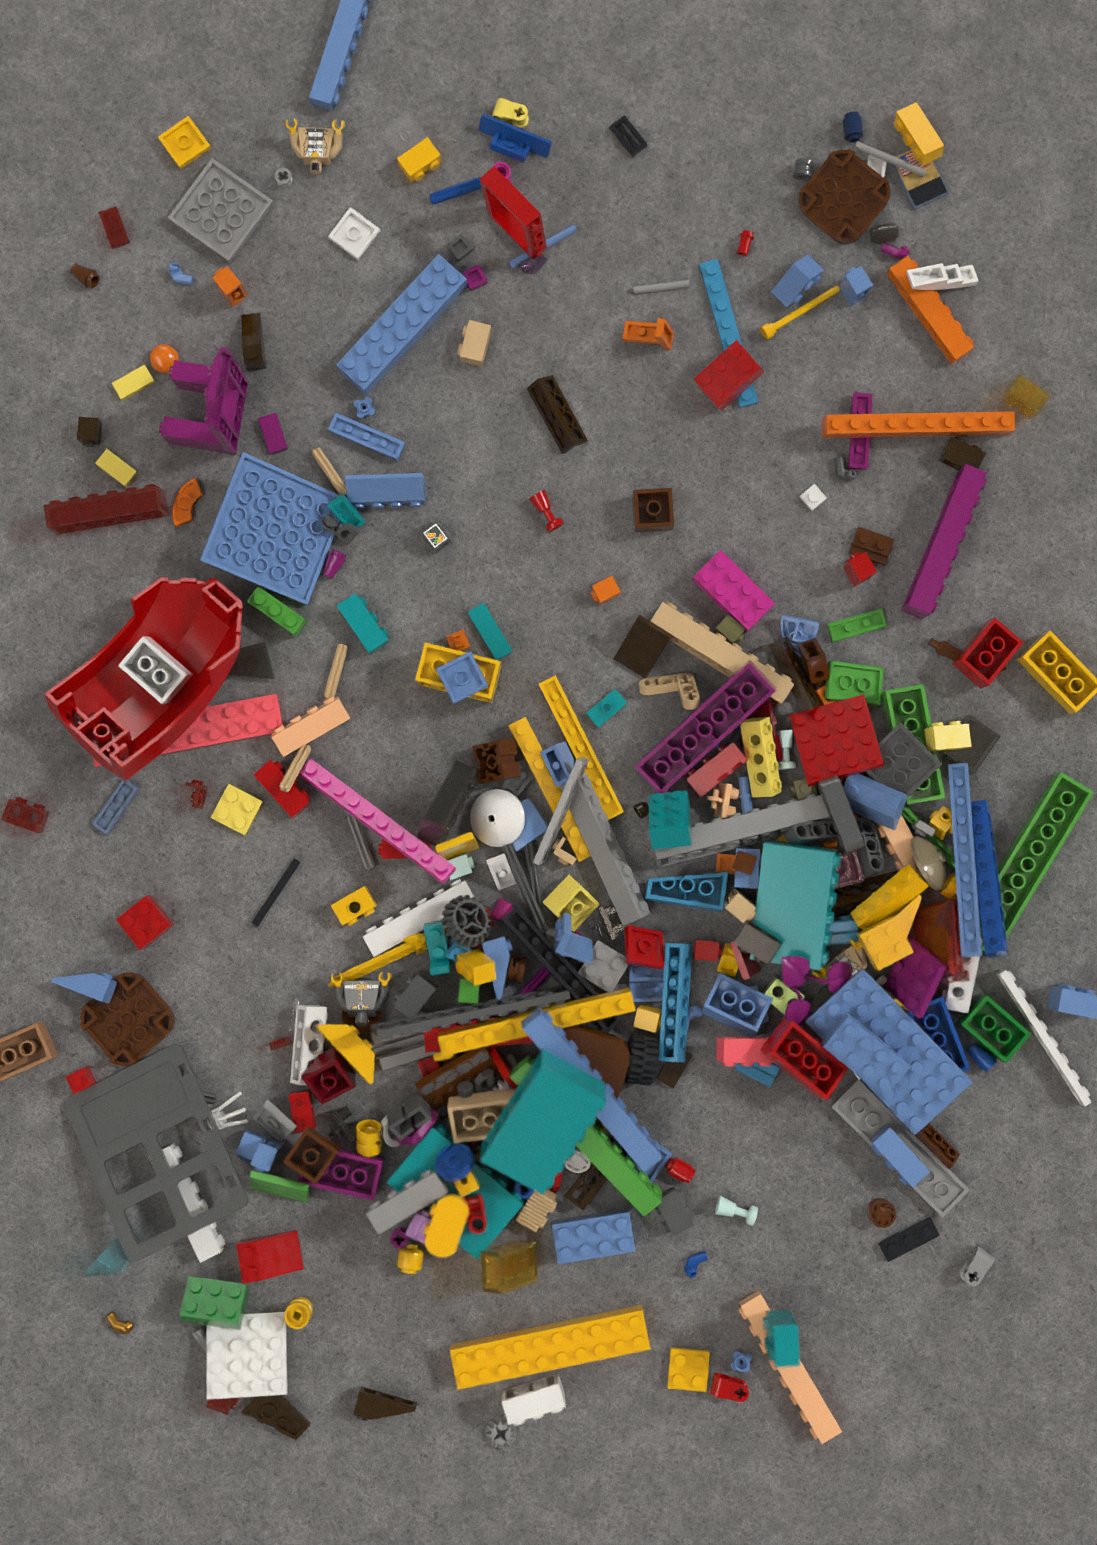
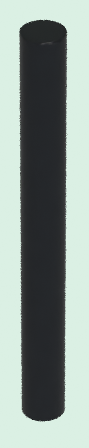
M295 858L293 859L251 922L257 927L259 926L299 866L300 861Z

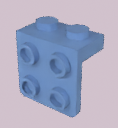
M564 912L561 919L558 918L555 924V952L562 956L575 958L580 962L592 963V940L572 933L571 914Z

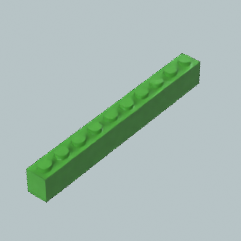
M530 1055L511 1071L510 1078L518 1086L536 1060ZM596 1122L591 1127L588 1126L584 1139L581 1143L578 1142L576 1146L643 1216H646L662 1203L660 1187L651 1183L648 1175L636 1167L634 1160L629 1156L627 1157L622 1152L621 1147L616 1142L613 1143L609 1139L607 1132L602 1128L600 1129Z

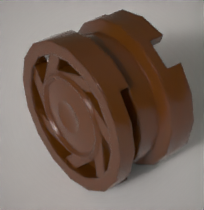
M511 955L506 981L511 982L514 980L516 983H522L526 957L517 958V955Z
M877 1198L869 1203L867 1215L875 1226L886 1228L894 1223L896 1210L888 1200Z

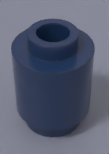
M849 112L844 115V138L850 143H855L863 137L862 118L858 112Z

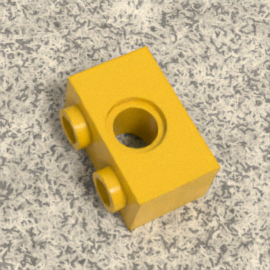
M366 886L331 905L341 925L347 924L348 927L358 922L357 917L363 914L366 917L375 912L374 908L377 906ZM353 902H358L360 905V910L357 913L352 912L350 909Z

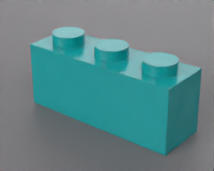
M354 593L338 604L337 607L371 655L389 643L387 637L390 635L384 627L379 628L376 623L379 619L373 611L368 612L366 609L368 604L363 596L358 597Z

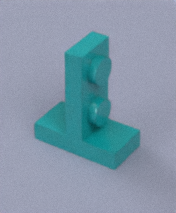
M441 921L424 923L423 925L431 961L429 967L431 975L450 973L452 960L445 956L449 947L446 932L442 929L444 923Z

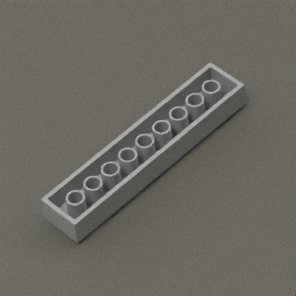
M812 794L806 796L803 800L797 801V799H792L783 805L772 804L767 806V809L760 810L756 808L748 811L747 814L741 815V813L730 815V818L727 819L716 818L711 820V823L703 824L701 822L693 824L691 827V846L652 851L658 869L774 840L800 822L827 821L831 819L822 796Z

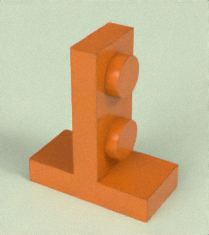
M658 318L657 323L625 321L622 339L625 342L660 344L663 349L671 350L674 331L664 318Z

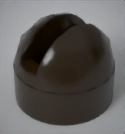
M640 802L633 806L640 819L648 815L649 805L647 803Z

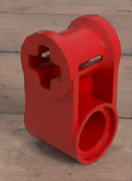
M482 1193L469 1198L462 1197L469 1207L467 1221L470 1231L475 1234L483 1233L487 1226V1217ZM481 1219L483 1227L475 1228L473 1220Z
M714 1373L710 1394L721 1399L744 1402L749 1397L747 1383L742 1379L730 1377L726 1374ZM739 1388H743L740 1394L737 1393V1390H739Z

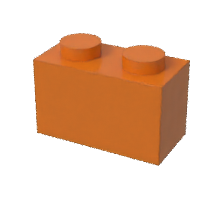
M228 266L224 269H219L215 273L213 280L216 286L233 307L248 296L242 283Z

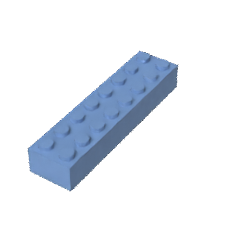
M438 254L336 364L338 371L367 396L468 286L467 279Z

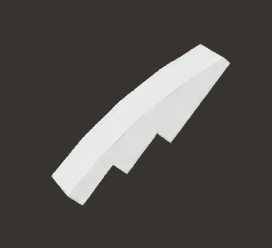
M943 263L907 270L906 272L912 289H953L977 285L979 281L973 265L959 267L958 264L944 267Z

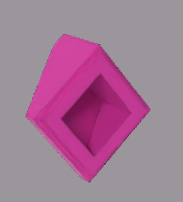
M499 898L491 915L499 919L511 908V903Z

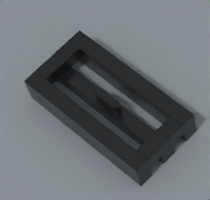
M625 115L609 128L632 157L648 145ZM621 123L626 125L641 145L638 146ZM616 127L619 128V130L623 133L627 140L632 144V146L635 148L634 150L623 138V136L619 133Z

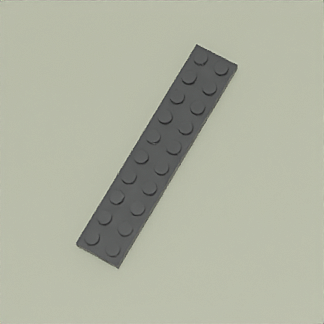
M557 986L504 997L500 1000L494 999L478 1004L475 1003L371 1025V1031L378 1039L381 1038L382 1041L393 1039V1036L398 1034L403 1037L412 1035L413 1031L418 1030L420 1032H429L432 1030V1027L448 1028L451 1027V1023L467 1024L470 1023V1019L486 1020L490 1018V1015L494 1014L505 1016L508 1015L509 1011H527L528 1007L544 1008L547 1003L553 1002L554 1005L563 1004L565 1000L570 999V993L568 990Z

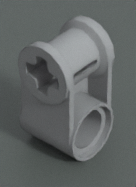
M975 1246L972 1249L973 1253L969 1254L968 1259L960 1270L961 1279L971 1286L979 1285L994 1262V1256L979 1246ZM972 1273L974 1275L973 1278L969 1277L968 1274Z

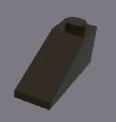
M260 313L241 315L244 365L248 371L267 369Z
M361 1386L353 1415L357 1416L360 1420L367 1421L368 1419L375 1420L415 1412L417 1402Z

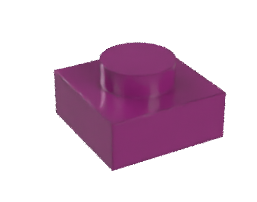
M480 264L462 272L463 276L467 279L470 291L488 284Z

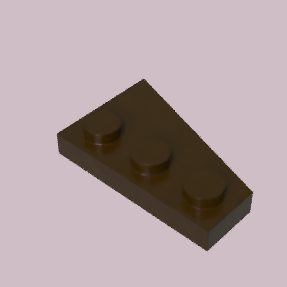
M283 1395L255 1396L241 1411L242 1414L249 1415L257 1419L256 1421L262 1424L265 1423L294 1440H297L311 1425Z

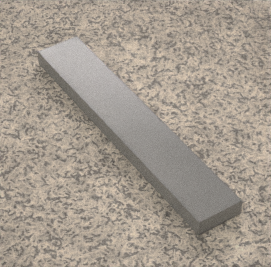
M581 757L576 760L533 863L541 865L546 862L589 759Z

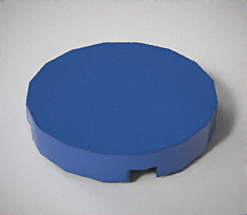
M450 1144L437 1155L435 1170L443 1180L448 1182L459 1181L472 1170L474 1156L464 1144Z

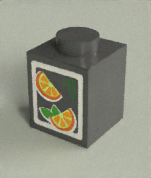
M437 521L433 524L429 522L422 528L421 534L435 553L451 543L450 538Z

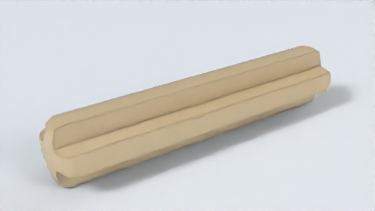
M315 448L312 451V455L338 494L341 495L343 493L347 496L345 484L321 448Z
M337 645L324 692L325 698L335 697L348 650L347 645Z
M305 744L299 748L279 785L281 791H290L311 752L310 745Z

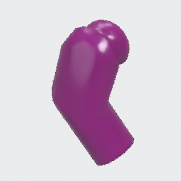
M884 243L881 252L891 257L904 259L910 253V249L907 246H902L899 249Z

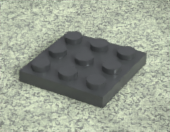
M900 722L878 744L884 766L866 772L875 781L900 791L909 797L942 763Z

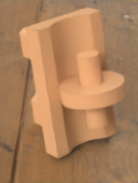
M719 783L718 790L714 789L713 796H707L706 800L712 801L713 817L726 819L736 813V808L729 806L730 799L737 800L739 790L732 787V784Z

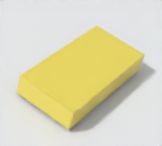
M143 365L114 381L112 385L123 401L155 383L147 367Z
M108 449L104 451L95 463L125 487L129 485L138 473Z

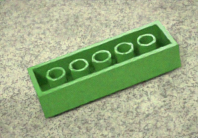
M924 684L884 691L882 693V700L889 733L901 722L927 748L924 729L930 728L932 725ZM932 751L931 753L938 759L937 751ZM940 767L907 798L905 805L945 798Z

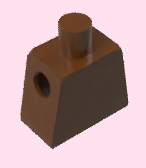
M814 638L798 643L803 667L810 682L815 687L824 686L825 680L830 675L825 653L818 641Z

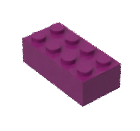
M341 1148L316 1185L301 1174H299L298 1182L306 1183L316 1188L374 1200L377 1195L385 1158L378 1156L364 1157L356 1151Z

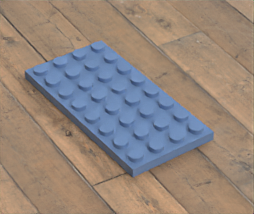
M863 968L854 974L805 1020L824 1040L847 1012L910 1063V1069L886 1097L859 1075L858 1077L915 1135L973 1083Z

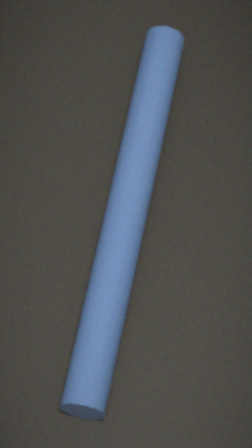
M572 224L547 239V248L576 232L575 225ZM523 253L511 260L509 264L513 269L530 259V257Z

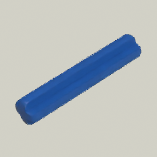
M481 177L430 193L431 203L437 204L481 189Z

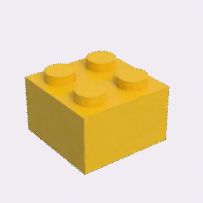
M893 916L856 934L875 970L879 971L913 953L897 919Z

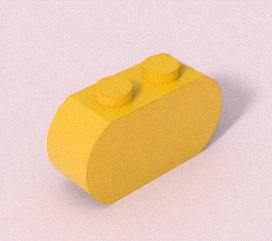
M447 1194L442 1196L437 1204L433 1203L429 1215L433 1216L431 1224L426 1223L423 1235H426L425 1245L427 1249L437 1257H447L456 1251L469 1213L468 1204L461 1196Z

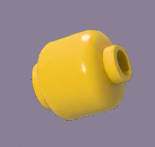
M406 1244V1248L399 1249L397 1267L401 1269L402 1273L416 1274L417 1271L422 1269L424 1253L422 1250L417 1249L418 1245Z

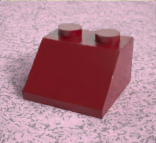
M334 1047L318 1055L301 1076L302 1080L322 1105L356 1087L355 1072Z

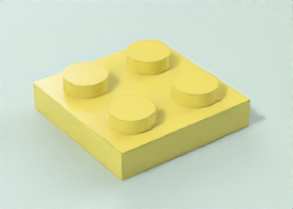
M228 784L211 818L246 835L263 801Z

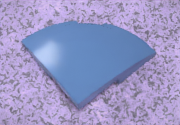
M782 615V637H788L793 648L799 651L798 643L816 638L820 622Z

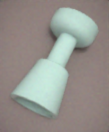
M793 730L776 731L780 738L783 756L782 762L778 763V770L796 769V763L790 761L789 748H792Z
M719 1196L715 1209V1215L733 1217L735 1214L745 1217L746 1223L751 1226L754 1225L758 1213L757 1206H750L746 1210L736 1207V1203L722 1196Z

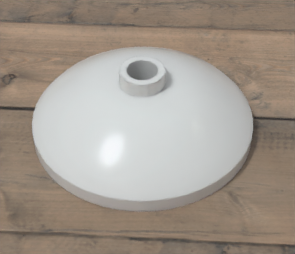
M494 789L481 794L476 799L471 809L470 823L474 834L481 842L492 847H502L513 843L521 835L525 825V812L521 802L515 795L506 790ZM492 815L495 818L494 822L490 820V817Z

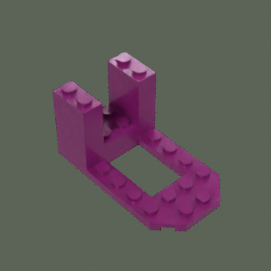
M220 347L212 366L174 360V364L169 370V377H171L177 388L204 393L206 398L205 423L164 416L163 422H160L159 433L171 445L236 455L249 381L229 348Z

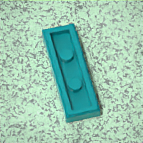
M484 602L467 612L495 660H500L513 652Z

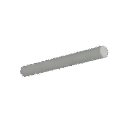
M858 141L854 147L856 150L922 177L925 176L927 171L924 168Z

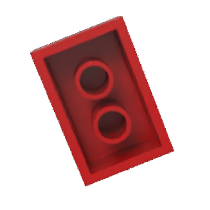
M736 339L693 380L722 411L764 373V370Z
M994 617L985 622L952 665L982 689L992 683L1024 642Z

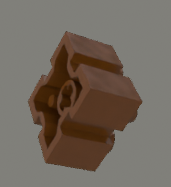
M515 739L496 740L472 746L474 761H478L479 768L476 769L478 784L494 783L521 777L518 758L514 756L517 754Z

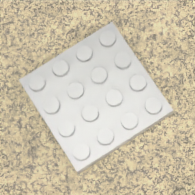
M285 1312L244 1314L241 1330L207 1325V1399L287 1394V1331L284 1319Z

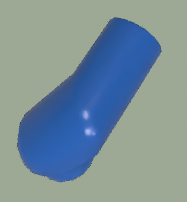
M705 1251L688 1257L684 1267L688 1277H695L698 1264L708 1260Z

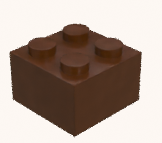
M672 488L633 490L635 532L673 530Z
M308 1126L283 1163L316 1185L341 1147Z

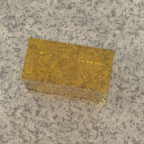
M1019 374L1002 398L1005 399L1009 406L1019 408L1024 416L1034 418L1051 395Z

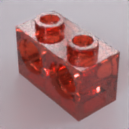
M17 796L16 799L9 798L1 820L36 833H43L50 811L45 810L46 806L34 803L32 806L27 804L28 800ZM17 806L21 809V813L18 816L14 814V809ZM35 812L39 815L37 822L32 820V815Z

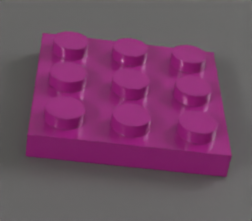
M907 937L913 953L894 962L887 977V982L883 987L917 1018H923L946 966L914 938Z

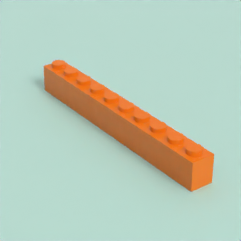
M1015 412L826 415L821 419L822 438L1009 435L1015 431Z

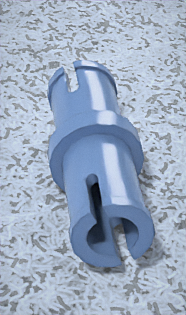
M749 776L738 777L740 791L738 798L741 801V815L747 814L748 811L753 809Z

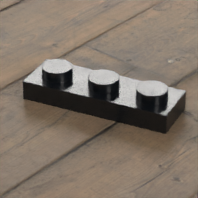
M929 1217L878 1244L886 1260L890 1262L940 1235L932 1219Z

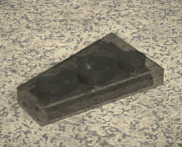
M266 642L240 648L228 676L275 680Z

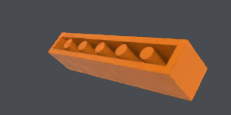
M907 256L889 268L887 276L951 365H953L972 351L974 348L973 341L962 331L959 321L954 320L949 307L941 302L940 295L936 290L912 289L906 272L907 270L918 268V265Z

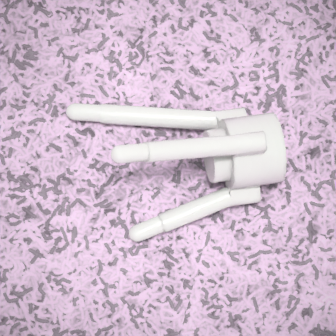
M238 1092L219 1107L211 1110L219 1130L225 1127L248 1123L247 1119L225 1123L228 1118L245 1112L246 1108L226 1115L221 1111L241 1096L242 1092ZM207 1119L208 1125L212 1129L210 1122Z

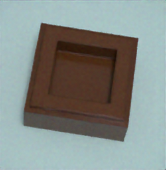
M738 850L732 869L751 875L757 856Z

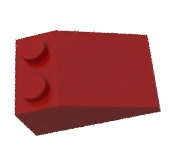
M297 1230L243 1239L236 1244L242 1284L262 1281L304 1269Z

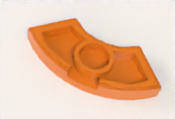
M196 478L188 481L179 490L175 499L172 517L176 528L193 521V507L197 500L204 496Z

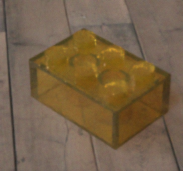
M516 1240L481 1251L483 1292L504 1294L538 1282L536 1242Z

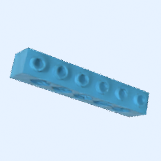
M666 943L659 1061L685 1062L692 945Z

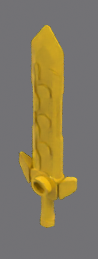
M417 933L403 939L406 942L405 944L342 973L343 979L341 984H343V981L356 980L415 951L416 955L424 953L428 950L425 934ZM340 975L335 976L334 980H340ZM331 981L328 986H335V983Z

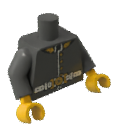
M382 971L378 976L379 980L343 981V984H341L343 979L342 973L339 972L340 980H334L332 973L331 981L335 983V997L341 1009L347 1012L349 1017H355L356 1026H366L367 1017H375L377 1011L381 1010L388 1001V981L392 977L391 973H388L387 980L383 979Z

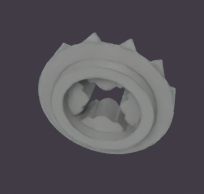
M495 1417L488 1423L486 1438L488 1443L494 1446V1448L504 1449L508 1446L511 1447L512 1443L516 1440V1426L514 1424L508 1425L506 1417ZM497 1428L501 1431L506 1430L505 1438L502 1436L496 1437L498 1434Z

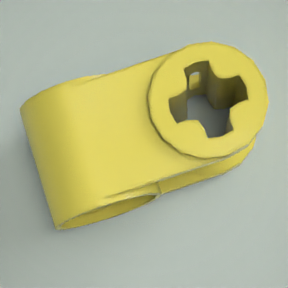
M503 98L497 99L492 114L493 118L517 128L527 126L529 118L526 106Z

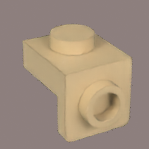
M562 837L561 840L557 838L552 846V849L555 850L553 854L559 857L558 861L568 866L570 863L573 865L577 858L560 849L566 838Z

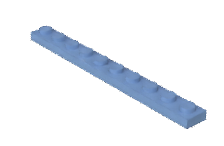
M968 763L948 764L961 957H982Z

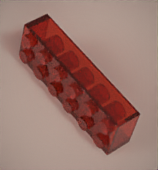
M155 484L145 485L142 489H137L136 487L126 488L124 492L108 491L106 495L100 496L99 494H89L87 498L82 499L80 497L68 498V501L64 502L53 500L49 504L43 505L47 528L57 535L169 516L166 493Z

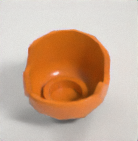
M167 344L157 345L150 353V363L160 373H169L174 360L179 361L177 351Z

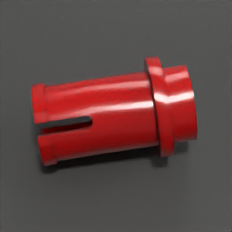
M743 230L739 235L741 239L736 253L748 256L750 244L754 240L753 232Z

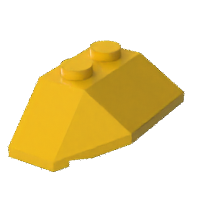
M317 1024L315 1026L368 1084L374 1082L375 1054L371 1050L373 1046L366 1039L362 1041L358 1036L360 1032L353 1025L349 1027L346 1024Z

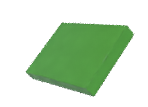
M828 661L830 677L826 679L825 699L841 701L864 694L867 705H881L884 668Z
M254 1170L251 1171V1189L305 1203L308 1202V1184Z

